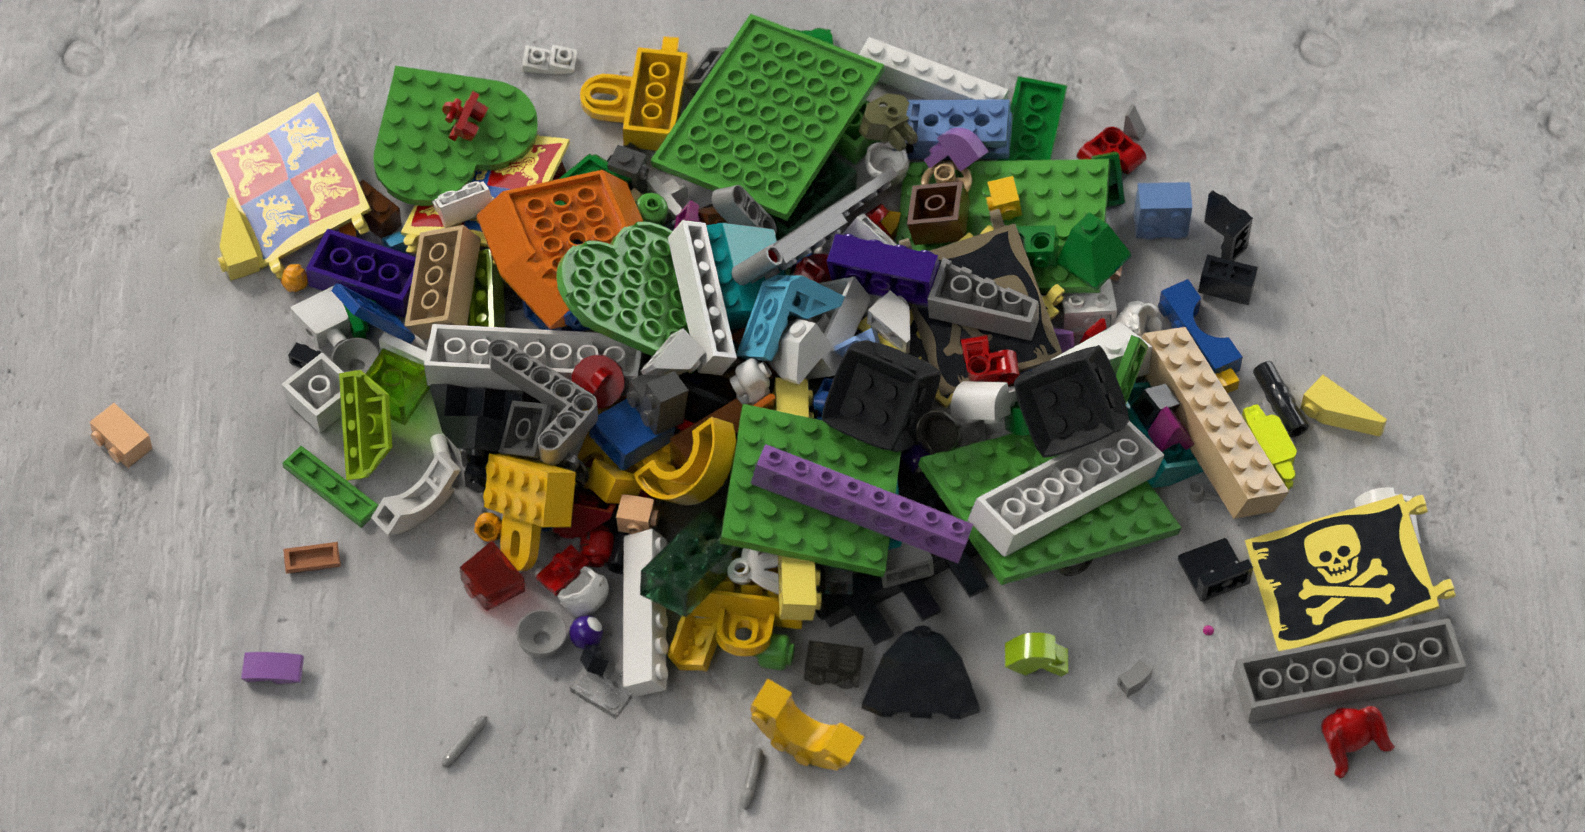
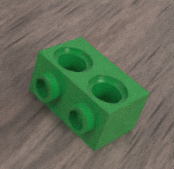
M1055 225L1016 227L1031 267L1046 268L1057 266L1059 238Z

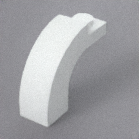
M445 452L437 453L422 478L413 487L400 495L384 497L371 518L388 536L400 534L418 526L432 516L452 495L455 490L452 483L461 469Z

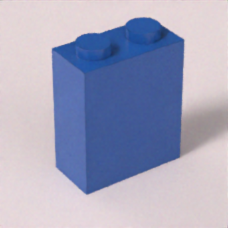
M626 398L598 415V421L589 430V436L624 471L669 444L670 438L674 436L675 427L655 435L650 427L644 425L641 415L636 408L630 406Z

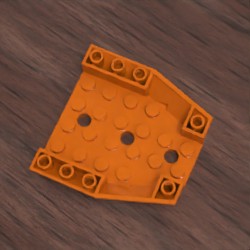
M604 170L502 191L477 214V220L500 276L550 330L567 326L565 325L564 315L570 310L558 291L556 274L558 264L565 253L572 246L580 245L573 244L571 241L579 239L582 242L601 241L611 244L613 238L622 228L634 225L636 222H644L627 182ZM561 200L567 204L560 206L555 204V202Z

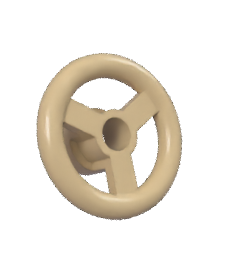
M950 160L941 161L924 172L921 185L928 184L930 177L934 174L937 183L963 181L968 193L972 185V176L968 168H965L961 171L964 178H956L954 169L960 170L955 163Z

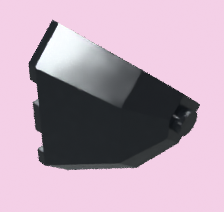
M451 384L430 385V391L443 434L456 448L468 450V455L483 457L484 452H496L500 449L512 401L541 403L525 391H504L486 387H463Z
M923 625L916 626L913 630L902 633L883 654L861 703V709L880 717H893L894 714L900 712H909L910 718H932V713H940L948 716L949 719H963L980 713V706L961 656L942 634L932 631L930 627Z

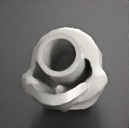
M750 358L736 367V375L730 378V382L737 394V399L742 405H754L770 393L769 377L772 373L764 361L760 363L756 359Z

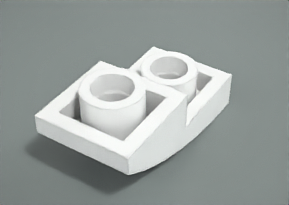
M526 45L521 71L538 74L573 73L577 50L552 45L551 50Z

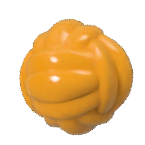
M300 264L288 265L282 275L281 284L288 292H298L306 288L308 284L307 273Z
M483 513L475 521L474 532L480 539L486 542H494L501 536L502 520L494 513Z

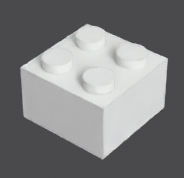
M320 353L281 384L285 401L319 433L342 416L339 373L344 372L323 353Z

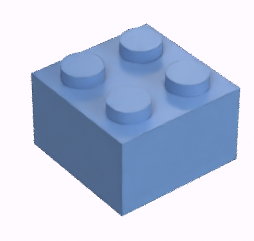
M1190 182L1138 183L1134 206L1136 238L1179 239L1181 237H1188L1193 209Z

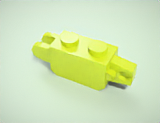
M1258 404L1244 408L1242 412L1244 421L1287 489L1293 488V479H1295L1296 475L1293 466L1297 450L1280 418L1273 414L1266 416Z

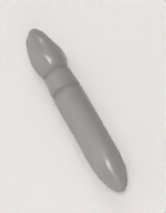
M480 716L471 723L470 728L443 758V767L453 764L476 737L477 733L483 730L487 716Z
M757 748L753 752L744 790L740 795V803L744 809L749 806L754 797L753 792L763 759L761 748Z

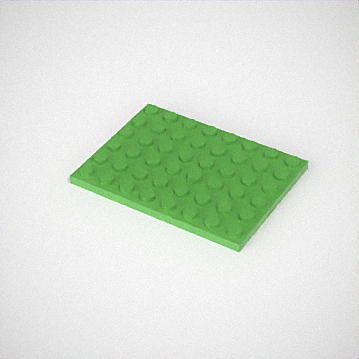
M750 13L650 160L651 167L711 191L740 185L767 213L787 221L885 72V66L877 61Z
M1109 159L975 161L967 167L972 176V185L967 193L970 207L966 234L971 233L973 236H977L987 226H992L986 197H990L988 182L1010 176L1014 178L1022 216L1003 220L1004 225L1008 226L1014 223L1016 227L1055 225L1059 238L1058 258L1071 229L1088 212L1106 223L1110 171ZM909 162V168L902 183L899 210L901 217L896 237L898 245H900V240L909 238L912 249L916 251H930L955 243L945 242L914 245L907 226L912 186L921 185L922 176L929 168L925 162ZM954 169L956 178H964L960 171ZM934 174L930 177L928 184L937 183ZM1058 264L1057 266L1046 268L1031 267L1041 294L1048 293L1056 284L1065 290L1064 293H1100L1101 287L1096 291Z
M1009 434L921 457L918 466L952 515L969 522V515L978 497L1059 455L1043 458L1037 450L1031 435ZM1145 481L1006 557L974 526H972L968 538L999 583L1004 585L1176 536L1182 527L1148 481Z

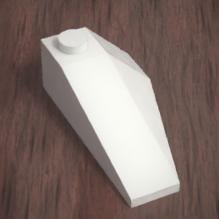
M801 319L790 320L781 334L778 352L772 361L766 362L783 380L800 384L831 348L832 344L816 323Z

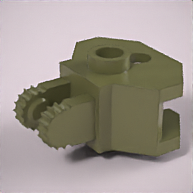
M887 93L869 102L861 121L860 134L865 139L880 140L884 144L889 142L897 151H902L906 148L905 141L911 145L917 143V133L908 124L909 117L906 115L909 101L903 95Z

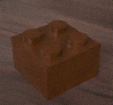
M963 181L912 186L907 226L914 245L957 242L966 235L970 200Z

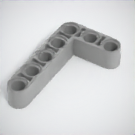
M734 185L716 189L712 193L713 207L729 224L774 229L776 235V224L773 218L742 186Z
M493 340L487 347L490 369L543 404L552 405L553 410L559 413L540 434L538 445L540 458L545 464L555 465L560 463L567 456V453L579 443L598 421V408L595 396L507 340Z

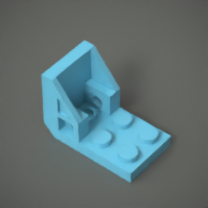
M774 275L764 280L736 356L744 360L754 358L760 361H772L778 352V343L782 332L787 326L789 315L800 319L814 317L841 307L845 296L804 276Z

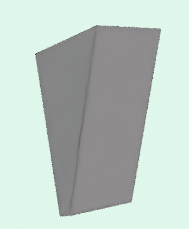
M1131 104L1125 115L1123 133L1140 141L1146 131V127L1135 105Z

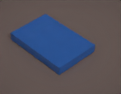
M336 283L331 290L354 316L409 344L416 338L410 330L404 327L405 324L392 311L339 283Z

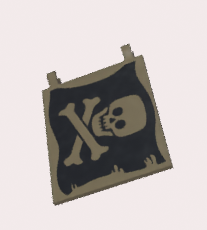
M999 209L989 212L993 231L930 251L938 255L939 264H941L944 257L959 268L966 267L972 270V274L994 280L996 285L1004 289L1009 287L1037 300L1039 304V321L1032 341L929 318L927 306L909 303L929 363L941 371L938 387L941 396L954 393L956 387L961 382L969 381L961 339L988 335L990 353L1001 350H1013L1016 352L1019 373L1033 369L1062 354L1016 225L1014 223L1005 226ZM909 238L899 241L900 245L912 249ZM979 370L975 373H982L984 370Z

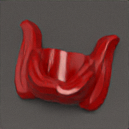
M1367 706L1360 710L1338 708L1335 710V713L1328 715L1322 720L1321 730L1335 763L1334 775L1338 778L1345 777L1348 772L1349 765L1346 753L1358 751L1369 744L1371 740L1384 752L1392 751L1395 747L1390 741L1382 713L1374 706Z

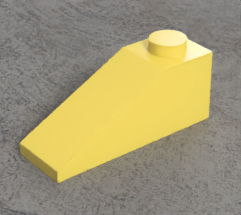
M233 197L227 199L219 245L221 257L217 258L222 273L227 272L230 281L260 271L258 256Z
M1323 374L1303 394L1300 409L1308 417L1316 419L1321 424L1379 437L1384 432L1386 418Z

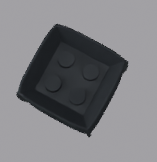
M868 340L853 343L844 354L834 376L824 404L822 421L835 430L871 446L892 452L907 450L914 445L922 431L921 428L923 429L938 391L941 371L919 358L884 344Z
M1100 345L1084 348L1043 363L1031 371L1022 373L1014 381L1017 401L1037 450L1043 458L1067 453L1100 441L1114 432L1121 431L1129 422L1122 390L1112 365Z

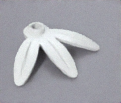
M743 548L742 558L733 560L728 566L727 573L730 580L739 585L748 584L752 580L760 587L779 595L778 574L766 570L778 567V555L765 552L760 554V551ZM740 568H745L743 572H736Z

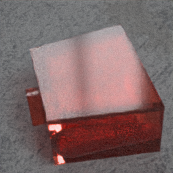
M493 540L460 566L459 572L466 593L471 599L476 598L486 611L525 592L524 577Z

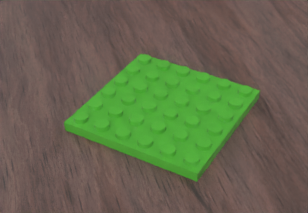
M743 404L720 543L883 577L886 571L890 537L753 485L751 480L763 448L767 444L896 494L901 452H892L866 444L835 430L822 420Z

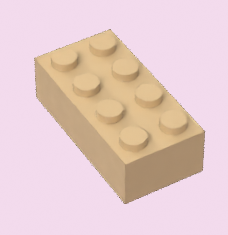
M464 225L420 232L404 327L422 340L430 339L432 324L467 326L481 239Z

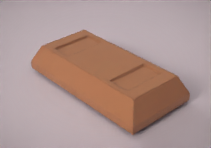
M338 542L283 549L286 574L341 567Z

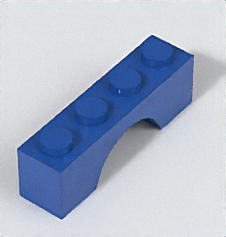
M1189 279L1162 290L1158 308L1162 316L1168 318L1172 329L1186 327L1215 374L1230 368L1235 373L1239 372L1243 357L1229 337L1219 338L1210 336L1196 325L1194 317L1199 313L1201 297Z

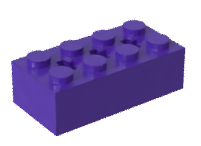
M327 228L306 268L309 287L324 291L339 283L368 299L374 300L377 304L392 311L395 315L405 318L416 257Z
M835 234L827 258L831 281L855 276L867 294L883 297L889 291H892L896 296L903 297L908 303L927 307L928 297L940 267L938 255L931 251H916L903 245L893 246L884 244L875 239H859L851 234Z

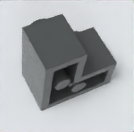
M674 371L664 376L641 375L629 381L627 400L632 408L637 409L644 425L650 427L655 435L683 424L688 389Z

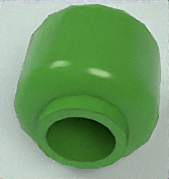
M655 193L641 195L636 201V205L643 221L659 225L665 224L668 213V204L665 199Z
M772 633L769 647L762 653L754 655V657H758L760 667L782 671L787 665H792L795 644L791 643L787 635Z

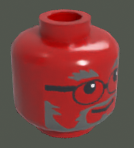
M599 525L580 537L579 553L590 560V567H603L604 563H607L610 558L614 534L609 532L610 529L608 527Z

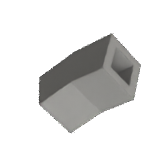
M1138 660L1130 670L1118 676L1117 685L1125 696L1128 697L1143 688L1152 677L1153 669L1141 660Z

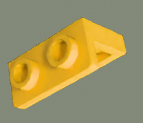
M690 610L683 611L681 619L677 623V630L673 641L668 649V657L679 670L708 671L717 646L716 626L718 618H696L692 616Z

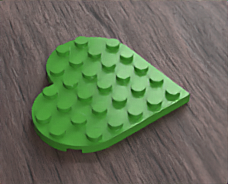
M395 66L374 149L373 161L376 177L387 189V193L394 198L412 205L431 206L433 205L432 201L437 199L439 195L448 191H459L463 186L471 183L476 170H498L508 167V163L515 161L519 157L522 159L531 150L537 137L538 118L535 107L529 97L520 89L502 81ZM472 91L479 94L477 101L487 106L488 110L481 123L468 117L467 121L479 126L472 141L459 136L456 141H453L448 137L457 120L454 119L452 123L446 122V115L443 113L442 107L444 103L454 102L457 98L462 101L460 106L463 108L466 100L469 99Z
M636 222L634 225L622 228L613 238L611 244L601 241H585L583 244L572 246L565 253L557 267V288L566 306L583 326L589 327L604 336L652 357L670 335L681 329H684L689 334L668 237L673 232L672 230L652 222Z

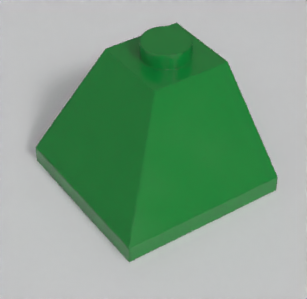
M1088 212L1071 229L1057 264L1097 291L1132 255L1107 223Z

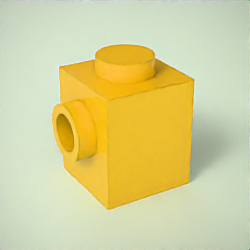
M1013 176L988 182L990 197H986L989 212L999 209L1003 220L1022 216Z

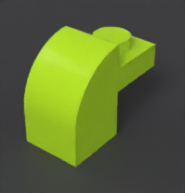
M1040 632L1022 634L1005 642V667L1024 676L1041 668L1062 677L1069 673L1068 648L1055 643V635Z

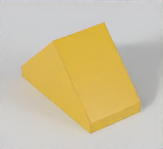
M596 458L590 468L589 479L585 484L606 503L620 504L622 494L638 496L641 490L634 474L622 471L620 468Z

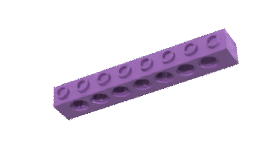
M767 444L763 448L751 480L753 485L955 563H959L973 526L972 523Z

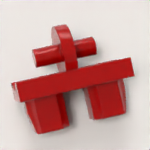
M472 91L463 108L460 106L462 101L457 98L454 102L444 103L442 111L446 115L445 121L452 123L454 119L457 120L448 137L449 139L456 141L459 136L472 141L479 126L467 121L468 117L481 123L488 110L487 106L477 101L478 93Z
M570 544L563 552L556 553L553 556V560L536 575V579L554 596H557L562 589L580 575V570L584 566L588 567L591 563L587 557L581 555Z

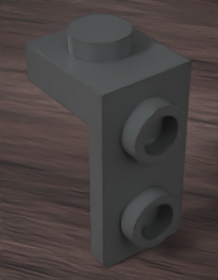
M617 145L607 164L608 170L632 178V189L636 188L641 194H646L650 168L647 165L646 154Z

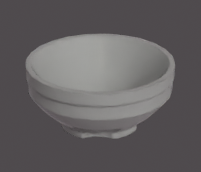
M350 338L336 346L332 353L331 361L343 372H349L352 364L361 363L365 366L362 372L371 378L379 368L380 355L377 347L369 340Z
M544 609L534 610L523 616L519 621L516 630L517 640L520 647L527 654L540 658L549 657L559 652L564 646L567 637L566 624L561 616L553 611ZM539 635H547L550 638V643L546 646H538L534 640Z

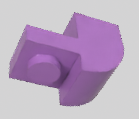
M952 128L937 137L939 143L929 149L931 155L924 159V161L931 168L949 155L961 172L989 151L972 131L965 128Z

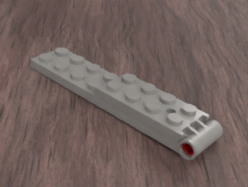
M891 167L774 244L767 246L734 266L732 269L734 280L739 285H746L749 282L754 283L762 277L768 279L780 273L779 267L781 270H786L797 263V260L804 258L812 250L825 244V237L827 240L835 237V234H840L839 227L847 223L845 217L850 214L849 212L858 209L864 205L863 203L868 202L892 186L889 181L898 176L894 168Z

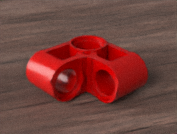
M1111 126L1105 128L1092 140L1086 142L1079 149L1076 158L1092 159V156L1118 152L1121 171L1125 174H1130L1146 161L1147 156L1143 148L1132 141L1121 129Z
M988 335L961 339L969 381L1007 382L1008 385L1014 384L1015 379L1020 375L1015 351L1001 350L990 353ZM984 370L982 373H975L976 371Z

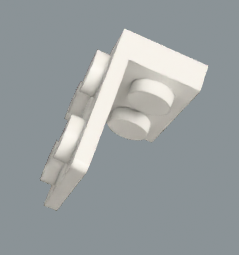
M1111 278L1101 286L1100 293L1062 294L1064 297L1061 301L1063 307V330L1073 331L1074 335H1084L1085 331L1100 318L1105 319L1106 329L1114 325L1117 318V307Z

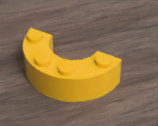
M714 417L709 418L692 431V452L688 461L680 469L676 470L673 465L651 460L633 473L636 481L647 494L679 505H694L705 501L723 486L731 470L737 442L733 423Z
M770 679L766 680L750 707L751 720L771 740V746L778 751H785L794 756V759L803 766L811 764L835 771L848 765L865 737L841 722L837 725H828L812 719L795 705L792 699V692Z

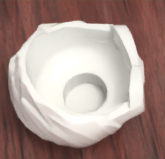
M883 142L874 143L867 148V154L865 155L867 173L873 179L893 167L898 176L889 181L892 185L889 188L896 187L904 180L909 168V159L905 149L902 151L889 149L895 148L889 142L886 144Z
M1132 301L1125 304L1123 311L1114 322V325L1119 322L1123 323L1135 334L1142 337L1146 333L1144 329L1149 315L1148 330L1154 332L1161 331L1162 323L1157 318L1158 309L1152 303H1143L1141 301Z
M586 566L580 570V575L569 583L565 589H562L558 595L560 604L575 617L595 613L604 604L609 592V585L605 576L596 573Z

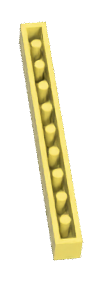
M775 378L772 394H774L776 399L773 410L814 419L813 412H809V406H812L813 391L808 390V379H804L800 384H795L782 378ZM778 555L780 619L813 621L815 610H820L821 593H816V586L820 584V570H815V562Z

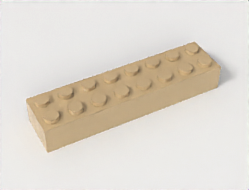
M1186 327L1144 333L1141 338L1152 346L1149 374H1146L1145 377L1151 387L1166 384L1181 404L1175 411V416L1183 424L1195 445L1190 447L1192 453L1233 519L1275 512L1289 493V490Z

